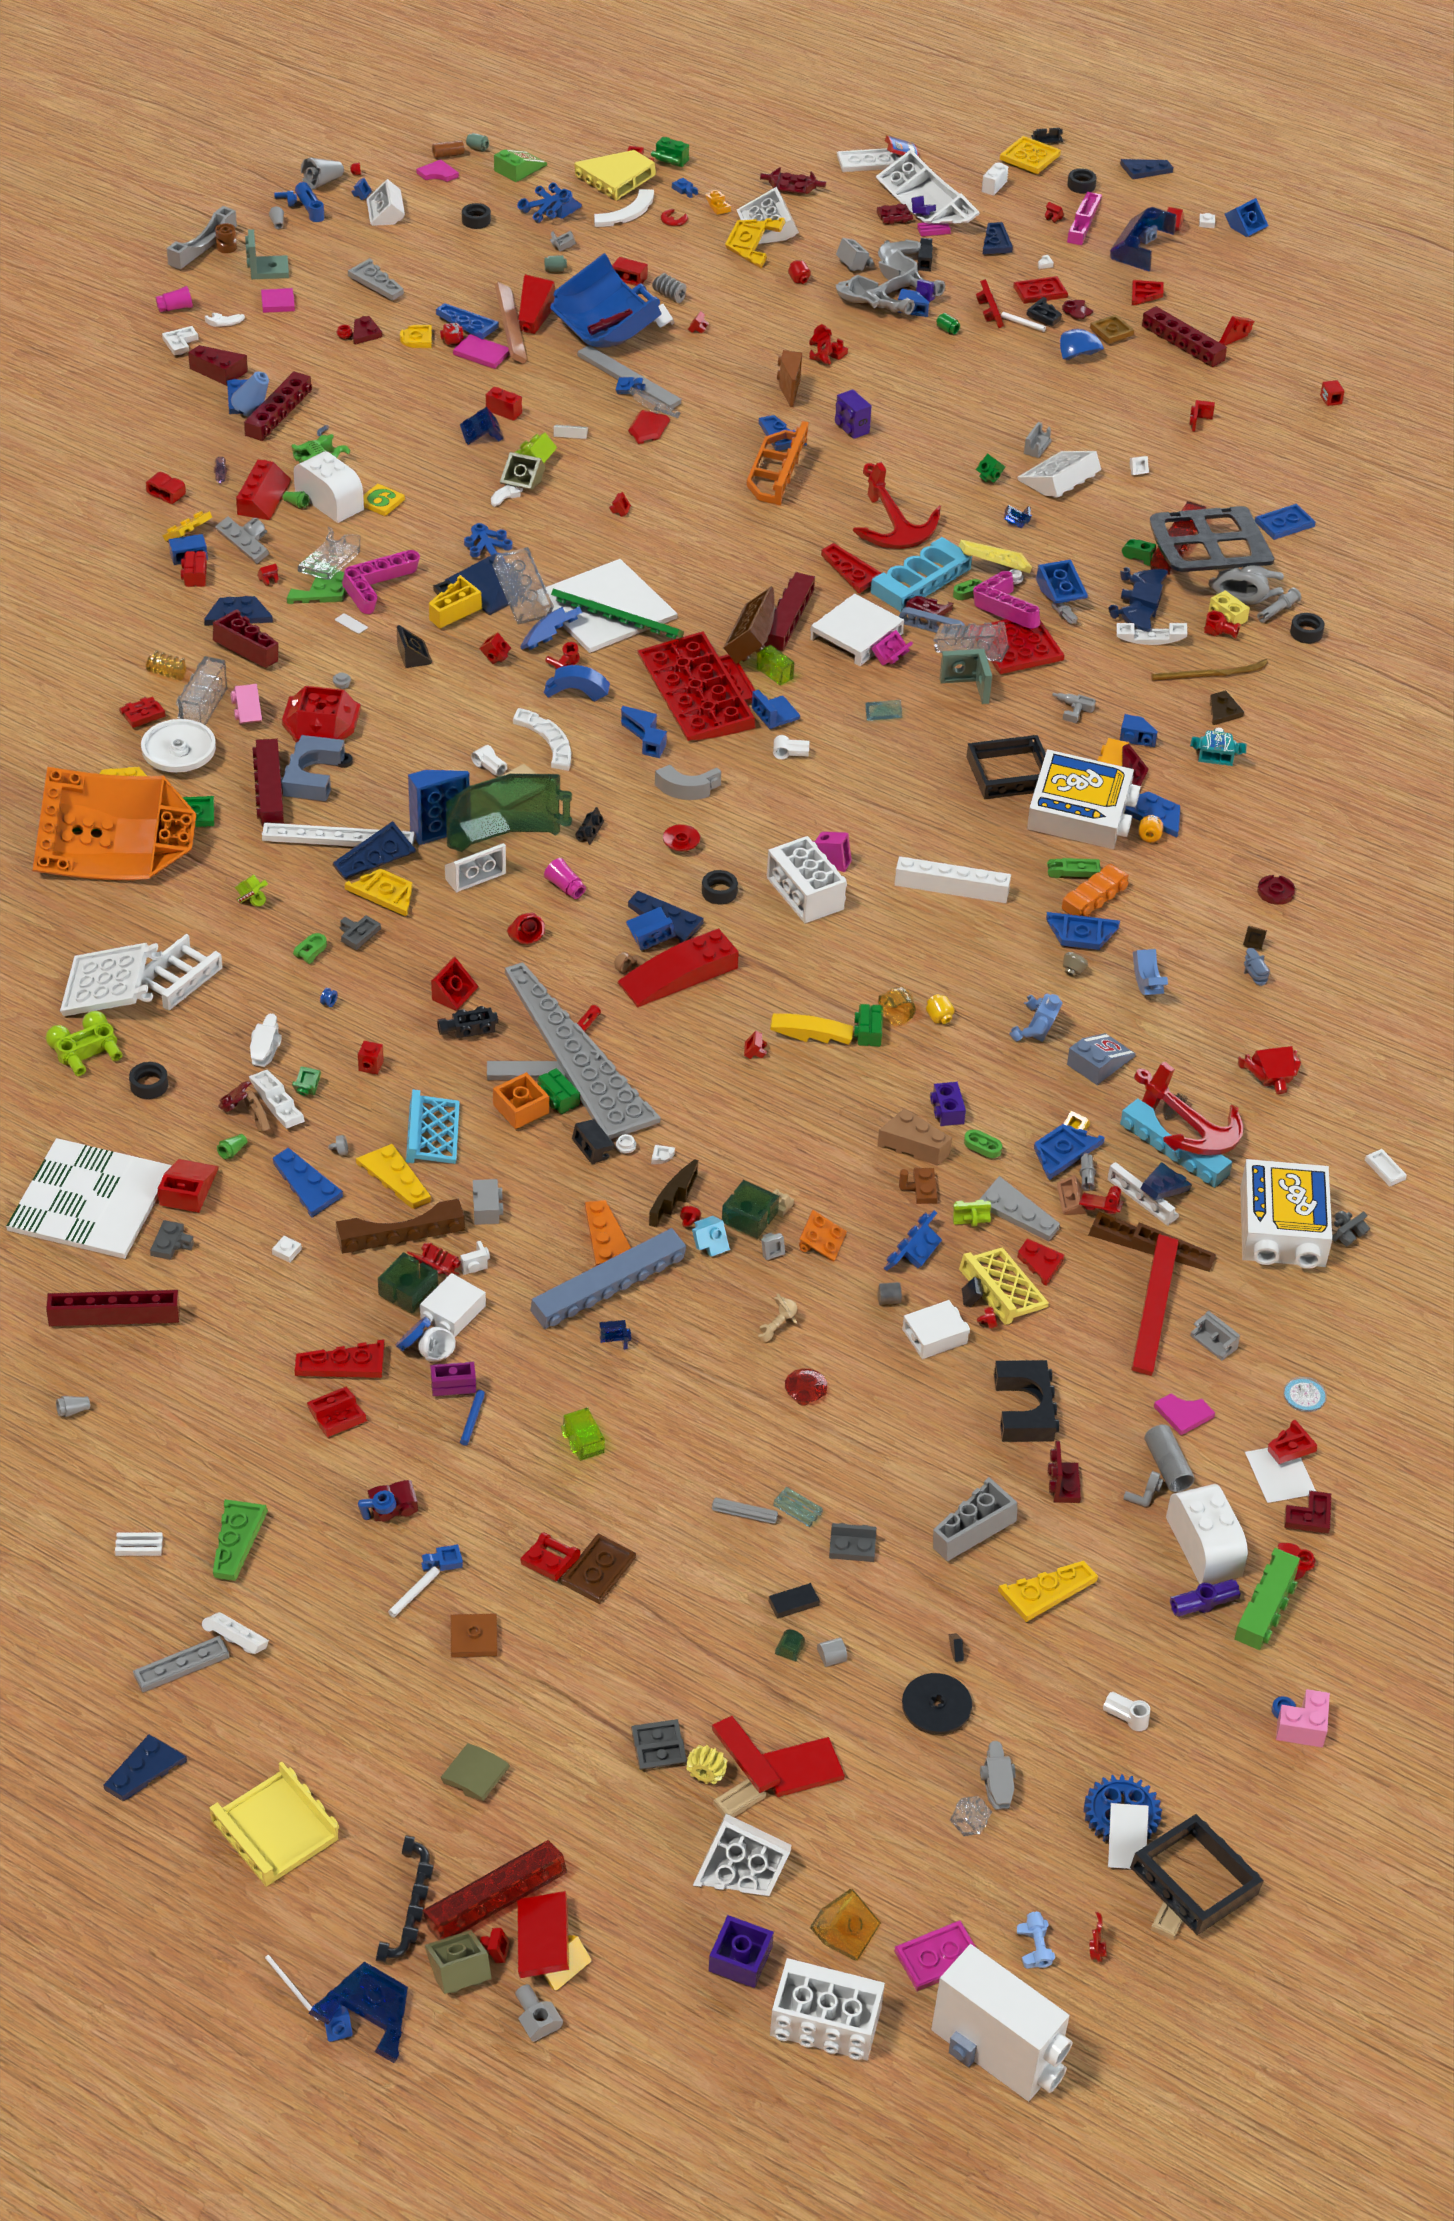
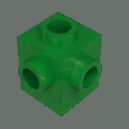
M987 453L983 460L980 461L976 470L981 473L979 475L980 478L986 482L990 480L995 483L1006 466Z

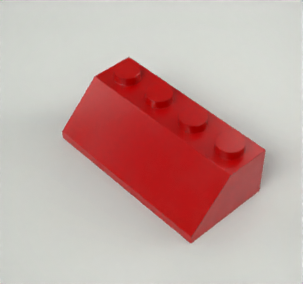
M258 459L236 497L237 515L270 520L286 492L291 478L274 462Z

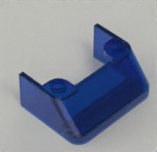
M1155 207L1142 211L1129 221L1110 250V258L1114 261L1150 272L1152 251L1139 247L1140 239L1138 237L1146 226L1152 227L1153 225H1156L1159 231L1174 235L1176 214Z

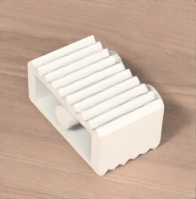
M1003 163L992 165L986 174L983 175L982 192L995 195L1007 182L1009 167Z

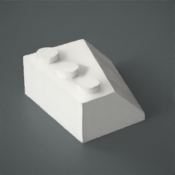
M725 1814L693 1886L715 1887V1889L739 1890L744 1893L770 1896L790 1854L792 1845Z

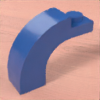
M568 665L555 670L554 677L546 681L544 694L549 698L564 689L575 688L585 692L595 702L608 695L610 682L602 674L591 668L580 665Z

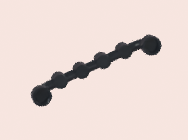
M405 1835L402 1855L411 1856L412 1852L418 1853L420 1855V1862L401 1942L397 1948L391 1949L389 1948L390 1943L380 1941L376 1955L377 1962L386 1963L387 1958L396 1959L402 1957L407 1953L410 1943L416 1944L419 1929L414 1928L416 1921L421 1922L424 1907L419 1906L420 1900L426 1901L429 1886L424 1885L425 1879L431 1880L434 1865L429 1864L430 1854L428 1849L424 1845L415 1842L414 1836Z

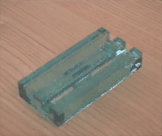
M788 1487L778 1495L773 1503V1506L811 1527L813 1521L818 1519V1515L820 1516L823 1513L822 1507Z

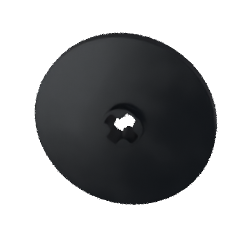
M929 1673L915 1678L907 1685L902 1697V1709L908 1721L919 1730L931 1734H948L960 1729L968 1721L972 1711V1698L968 1689L956 1678L941 1673ZM936 1701L941 1702L938 1704V1706L934 1705Z

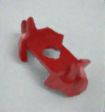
M823 324L818 325L814 329V335L809 340V345H817V353L815 354L811 350L809 357L812 360L822 361L830 365L831 362L828 356L833 352L831 344L832 332L831 329Z

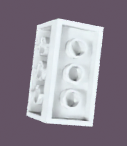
M808 836L768 850L767 879L804 924L844 910L847 881Z
M787 1958L772 2009L770 2036L780 2041L796 2042L808 2048L823 2049L831 2054H843L854 2060L862 2059L868 2061L882 2008L885 1983Z

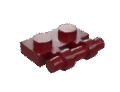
M906 204L877 207L876 212L883 224L888 223L890 225L894 224V222L907 223V221L913 220V215L910 214Z

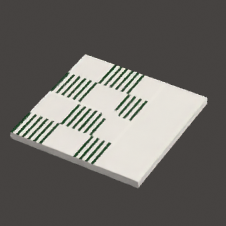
M56 1138L6 1225L7 1231L125 1259L158 1198L157 1188L161 1179L172 1165Z

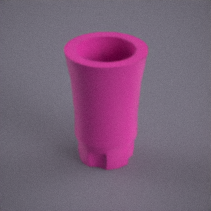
M187 286L156 297L159 312L193 308Z
M557 858L553 860L545 869L544 878L559 887L565 894L570 895L573 899H578L584 894L586 886L569 868L564 859Z

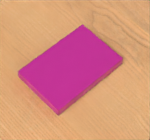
M471 334L453 349V355L493 369L510 355L508 347L480 339Z
M961 1920L895 1946L894 1952L916 1991L939 1983L940 1977L970 1944L974 1947L976 1946Z

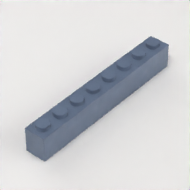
M671 1228L533 1298L530 1311L544 1329L556 1326L561 1320L573 1317L585 1308H591L598 1301L608 1299L620 1290L628 1289L633 1283L643 1281L655 1272L663 1271L672 1263L680 1262L684 1258L686 1245Z

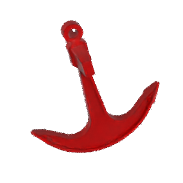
M879 462L876 465L873 463L865 464L863 474L869 477L867 495L872 503L877 502L880 497L894 526V531L888 534H881L866 527H854L853 532L862 540H867L875 545L890 549L911 548L929 539L936 530L941 505L932 512L926 523L922 525L910 523L885 489L886 468L883 463Z
M1167 1062L1160 1064L1153 1078L1151 1073L1145 1069L1140 1068L1136 1071L1134 1079L1138 1083L1145 1085L1146 1092L1142 1099L1144 1103L1155 1111L1162 1099L1202 1136V1139L1199 1140L1185 1138L1183 1134L1165 1136L1163 1138L1164 1142L1174 1151L1182 1149L1200 1155H1220L1233 1150L1237 1146L1243 1134V1123L1237 1106L1230 1105L1227 1127L1214 1125L1169 1091L1168 1085L1175 1069Z

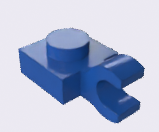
M619 377L616 392L617 394H633L634 390L643 391L646 385L642 384L643 378Z
M458 1544L438 1547L435 1554L422 1555L423 1562H421V1565L425 1572L439 1566L440 1571L463 1568V1560Z

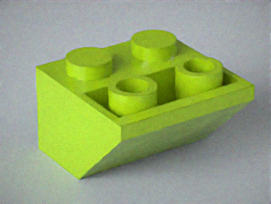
M544 432L541 435H534L530 442L527 440L519 446L521 449L514 453L541 458L543 463H545L557 449V446Z

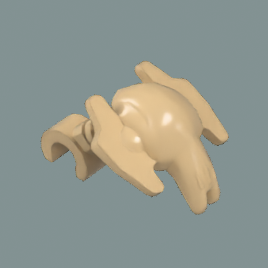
M779 1293L776 1294L777 1297L773 1298L779 1304L780 1315L769 1325L764 1324L760 1326L763 1334H759L758 1337L762 1342L769 1341L774 1335L773 1332L785 1319H791L793 1323H797L794 1317L797 1312V1305L793 1300L781 1297Z

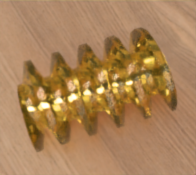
M155 651L147 659L146 670L154 674L159 673L161 676L183 681L186 675V660L182 658L179 662L178 656H175L173 659V656L169 654L166 658L164 652L160 655L159 651Z

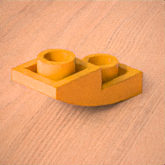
M714 190L705 194L710 207L717 215L731 212V206L725 202V195L721 192Z

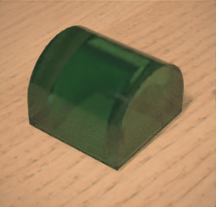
M792 1629L785 1630L775 1649V1654L797 1661L804 1647L805 1638L798 1631Z

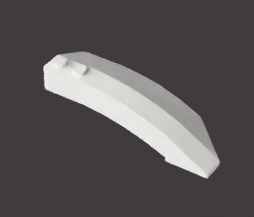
M912 149L876 176V179L901 204H906L909 211L924 223H969L980 214L962 194L955 191L937 176ZM924 196V205L936 204V211L930 212V215L921 216V213H913L911 198Z

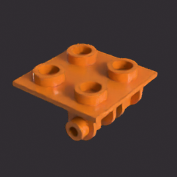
M812 1210L799 1238L800 1250L807 1252L813 1248L834 1262L847 1231Z

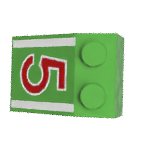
M504 149L494 155V171L514 182L547 166V162L526 151Z

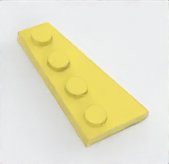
M960 540L958 546L963 551V554L967 556L973 555L1020 571L1031 572L1032 566L1022 553Z

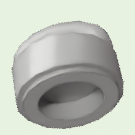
M344 1135L336 1136V1143L329 1144L328 1149L338 1150L339 1156L347 1155L348 1144Z

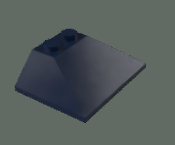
M496 553L445 579V581L449 580L454 584L457 581V577L461 575L480 590L482 596L481 610L488 615L529 595V590L518 569Z

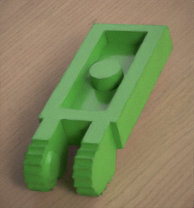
M1062 858L1051 859L1047 862L1048 875L1059 878L1062 875L1069 877H1092L1101 871L1099 859Z

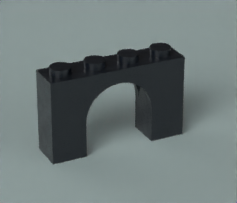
M1047 1360L995 1361L994 1382L996 1391L1027 1392L1033 1395L1040 1403L1039 1406L1028 1411H1002L1000 1421L1002 1442L1054 1441L1055 1433H1059V1420L1055 1419L1057 1404L1052 1400L1055 1396L1054 1386L1050 1385V1382H1052V1369H1048Z

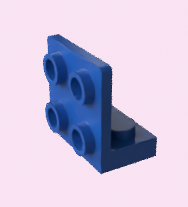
M760 690L753 691L752 709L769 729L800 719V714L784 696L768 700Z
M661 907L626 921L640 951L676 936L671 918L666 917Z

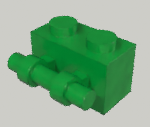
M662 137L656 143V151H652L651 156L655 157L656 160L683 167L689 161V144L670 139L669 137Z

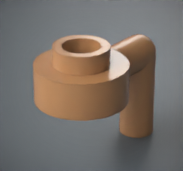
M623 952L615 958V969L626 973L632 964L642 965L647 960L638 955L631 956Z

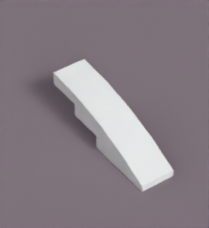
M268 1070L249 1076L251 1083L264 1103L286 1129L305 1122L303 1114L295 1107L294 1100L285 1092L284 1085Z

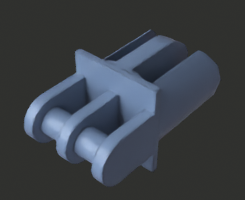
M1248 948L1246 951L1247 955L1245 956L1246 961L1244 962V974L1249 973L1256 984L1263 986L1268 981L1270 972L1264 963L1265 956H1259L1254 948Z

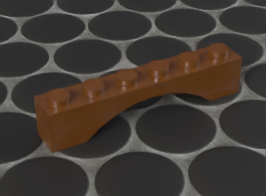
M459 1198L438 1202L423 1215L403 1222L375 1223L359 1218L336 1221L337 1239L342 1254L465 1230V1216Z

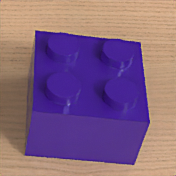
M853 389L838 394L835 423L853 439L870 433L872 405Z
M727 1915L709 1956V1972L755 1988L772 1950L774 1932Z

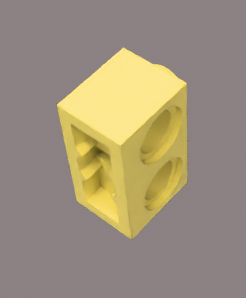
M1225 590L1211 597L1208 612L1212 610L1221 612L1228 622L1243 624L1248 621L1250 607Z

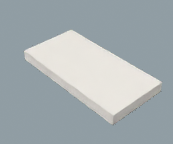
M887 148L837 152L842 172L885 170L899 159L898 154L891 153Z

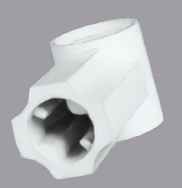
M779 735L774 739L773 754L777 759H786L788 756L808 757L809 741L790 740L787 736Z
M485 745L471 754V759L477 767L483 766L495 776L500 777L507 770V764L495 755L493 748L489 745Z
M1115 1692L1109 1693L1103 1705L1104 1711L1128 1722V1726L1134 1731H1143L1148 1727L1150 1706L1145 1701L1137 1700L1133 1702Z

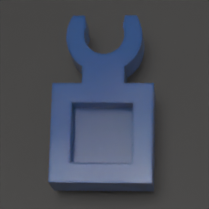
M684 178L672 183V189L680 194L686 193L689 198H692V194L698 195V189L693 187V184Z

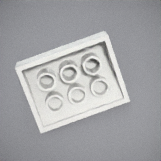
M777 187L737 209L741 220L757 219V221H765L766 218H771L772 220H779L780 217L785 218L786 222L781 232L765 230L758 244L786 241L799 233Z
M1061 451L1021 474L1017 479L1045 496L1057 498L1062 496L1063 492L1072 490L1073 486L1084 483L1085 479L1094 477L1095 473L1101 470L1096 451Z

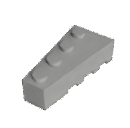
M988 1477L980 1489L977 1488L973 1491L972 1496L958 1506V1510L955 1513H950L933 1529V1549L946 1561L951 1560L1016 1522L1017 1501Z

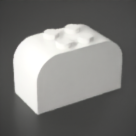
M322 452L294 467L295 491H304L308 494L309 503L336 523L364 510L363 487L358 475L329 452Z
M1211 1484L1172 1494L1169 1500L1166 1519L1199 1584H1216L1243 1577L1248 1555L1247 1542L1242 1527L1222 1489L1217 1484Z

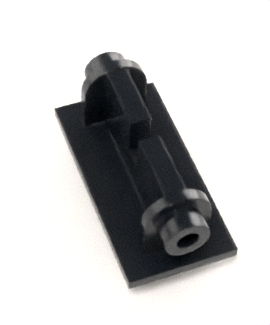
M1059 127L1049 128V133H1047V128L1036 129L1031 137L1033 140L1041 143L1056 144L1063 142L1061 137L1063 129Z
M598 807L593 812L587 813L582 826L575 833L577 840H587L588 844L591 845L604 823L603 816L600 814Z

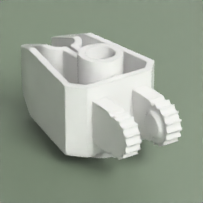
M273 1013L266 1015L263 1024L258 1023L252 1032L250 1045L252 1065L260 1067L268 1065L272 1061L277 1047L281 1044L282 1035L278 1032L277 1017Z

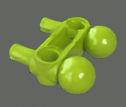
M99 1011L87 1013L82 1021L84 1029L76 1033L70 1034V1031L62 1025H54L47 1031L45 1038L47 1044L56 1051L58 1061L61 1064L70 1065L76 1076H81L86 1072V1067L81 1062L84 1059L107 1051L112 1061H118L123 1056L116 1045L117 1037L114 1034L113 1027L108 1024L106 1016Z

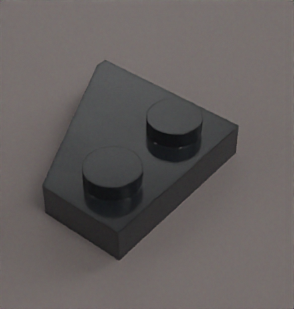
M1045 297L1027 309L1026 313L1027 316L1052 327L1062 317V314L1052 304L1048 305Z

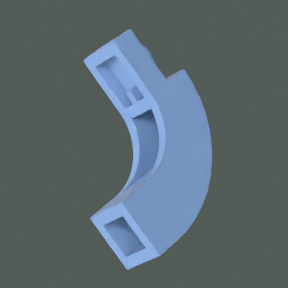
M1156 949L1134 951V971L1140 992L1143 995L1164 994L1163 986L1168 985V978L1160 977Z

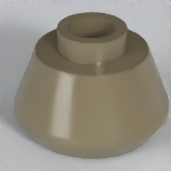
M1068 952L1064 954L1063 967L1065 972L1071 976L1080 975L1088 967V961L1078 954Z

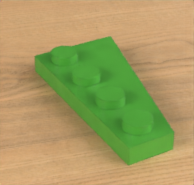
M225 1499V1509L221 1519L222 1527L218 1537L219 1546L216 1549L213 1575L214 1578L236 1581L268 1509L266 1505Z

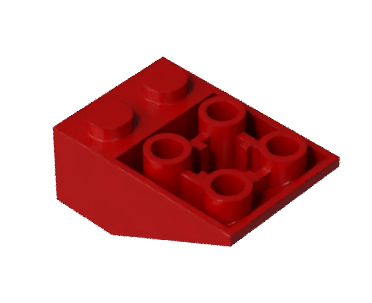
M178 1159L164 1173L157 1188L159 1205L200 1213L219 1167Z

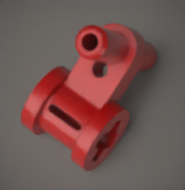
M575 642L565 643L562 648L563 656L559 661L547 656L545 662L556 667V669L577 664L580 660L578 645Z

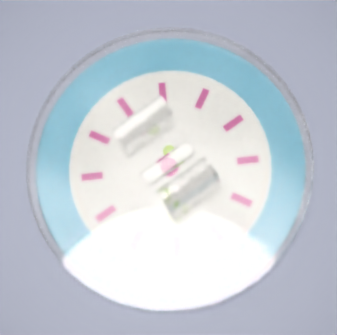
M1296 1377L1289 1380L1283 1391L1286 1402L1292 1408L1302 1412H1314L1321 1409L1327 1399V1392L1324 1386L1317 1380L1309 1377Z

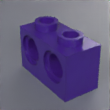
M958 1081L934 1084L933 1092H930L931 1104L935 1105L934 1115L936 1119H939L940 1126L964 1124L966 1109Z

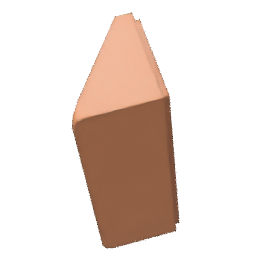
M1074 1175L1057 1182L1063 1214H1086L1087 1209L1083 1207L1084 1205H1079L1083 1190L1077 1177Z

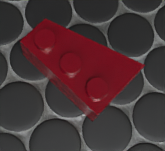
M201 345L188 352L189 368L225 386H227V380L238 379L248 372L247 355Z

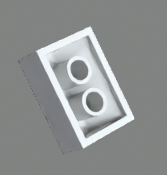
M388 179L366 199L370 224L372 226L394 225L402 220L405 215L401 190Z
M503 843L446 864V881L455 892H459L506 874V845Z

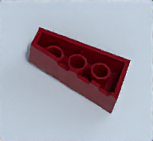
M238 609L213 622L214 642L265 668L278 662L279 643L266 632L262 633L260 627L252 625L249 618L246 616L242 617Z

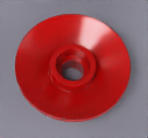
M678 824L665 830L663 841L666 846L673 850L688 851L699 844L700 834L692 826Z

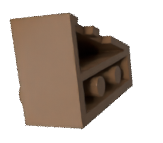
M904 1108L879 1129L877 1147L884 1148V1146L896 1149V1153H909L914 1155L915 1159L938 1166L950 1155L952 1137Z

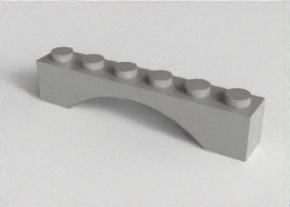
M222 206L213 213L206 228L195 239L186 243L176 241L167 248L168 265L182 269L214 245L217 239L215 228L219 224L228 223L236 228V210Z

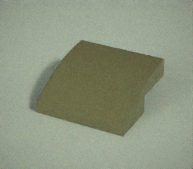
M467 1743L443 1773L441 1779L443 1784L462 1789L465 1796L484 1801L509 1769L510 1765L495 1754Z

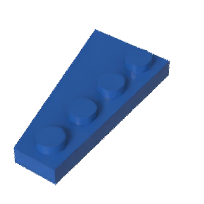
M446 303L436 309V315L451 323H458L459 326H462V329L480 339L485 338L499 328L498 321Z

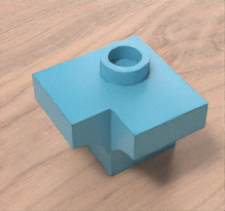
M710 1216L694 1222L695 1228L692 1229L696 1249L702 1250L706 1248L708 1255L711 1257L730 1250L723 1220Z

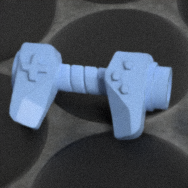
M1040 1912L1029 1913L1027 1915V1923L1017 1926V1934L1034 1938L1036 1951L1022 1957L1025 1968H1045L1052 1965V1961L1055 1959V1953L1045 1947L1043 1937L1046 1936L1049 1925L1048 1921L1043 1919Z

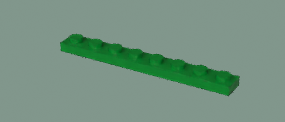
M554 588L551 593L552 596L556 597L555 601L565 604L568 601L572 603L571 606L577 608L580 606L581 608L583 606L587 608L588 612L597 614L598 611L603 613L602 616L613 619L614 616L619 618V622L625 624L632 622L635 623V627L640 629L648 627L651 628L650 632L659 635L660 632L666 633V637L674 640L676 637L681 638L684 635V631L570 593Z

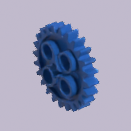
M1121 1774L1120 1780H1116L1115 1776L1111 1775L1110 1781L1103 1777L1101 1784L1095 1782L1094 1788H1089L1088 1796L1085 1797L1083 1812L1086 1813L1085 1821H1090L1088 1828H1096L1095 1836L1103 1834V1841L1108 1840L1110 1835V1820L1108 1819H1110L1111 1803L1121 1804V1793H1123L1124 1804L1148 1806L1147 1839H1151L1152 1832L1156 1833L1158 1825H1160L1162 1809L1159 1808L1161 1801L1155 1800L1157 1793H1149L1150 1785L1143 1788L1141 1786L1142 1780L1134 1783L1133 1776L1129 1780H1125L1123 1774Z

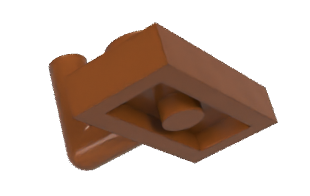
M914 1168V1182H907L908 1170L902 1169L900 1171L899 1188L901 1190H915L916 1204H937L934 1168Z

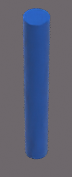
M477 1390L460 1440L462 1445L466 1446L469 1443L485 1392L482 1390Z

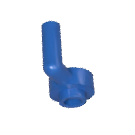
M293 191L274 192L275 199L287 198L288 207H292L294 203H297V194H293Z
M384 1490L376 1493L373 1499L359 1500L358 1507L362 1518L368 1520L371 1518L369 1508H374L379 1514H388L395 1509L396 1500L393 1493Z

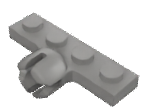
M228 516L215 526L221 535L254 563L258 564L270 554L268 549L258 542L267 533V530L264 529V524L258 518H252L241 527Z

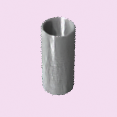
M1167 1425L1152 1427L1147 1431L1144 1439L1169 1490L1180 1492L1188 1489L1194 1483L1195 1477L1170 1427Z

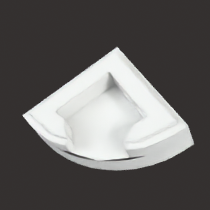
M1048 254L1042 256V259L1038 261L1039 270L1053 268L1054 262Z
M655 1145L651 1164H663L669 1161L675 1154V1148Z

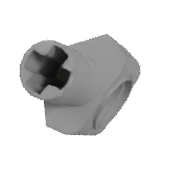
M529 1984L517 1989L515 1995L525 2010L518 2019L531 2041H537L561 2028L563 2020L552 2002H540ZM543 2018L545 2020L537 2021L536 2019Z

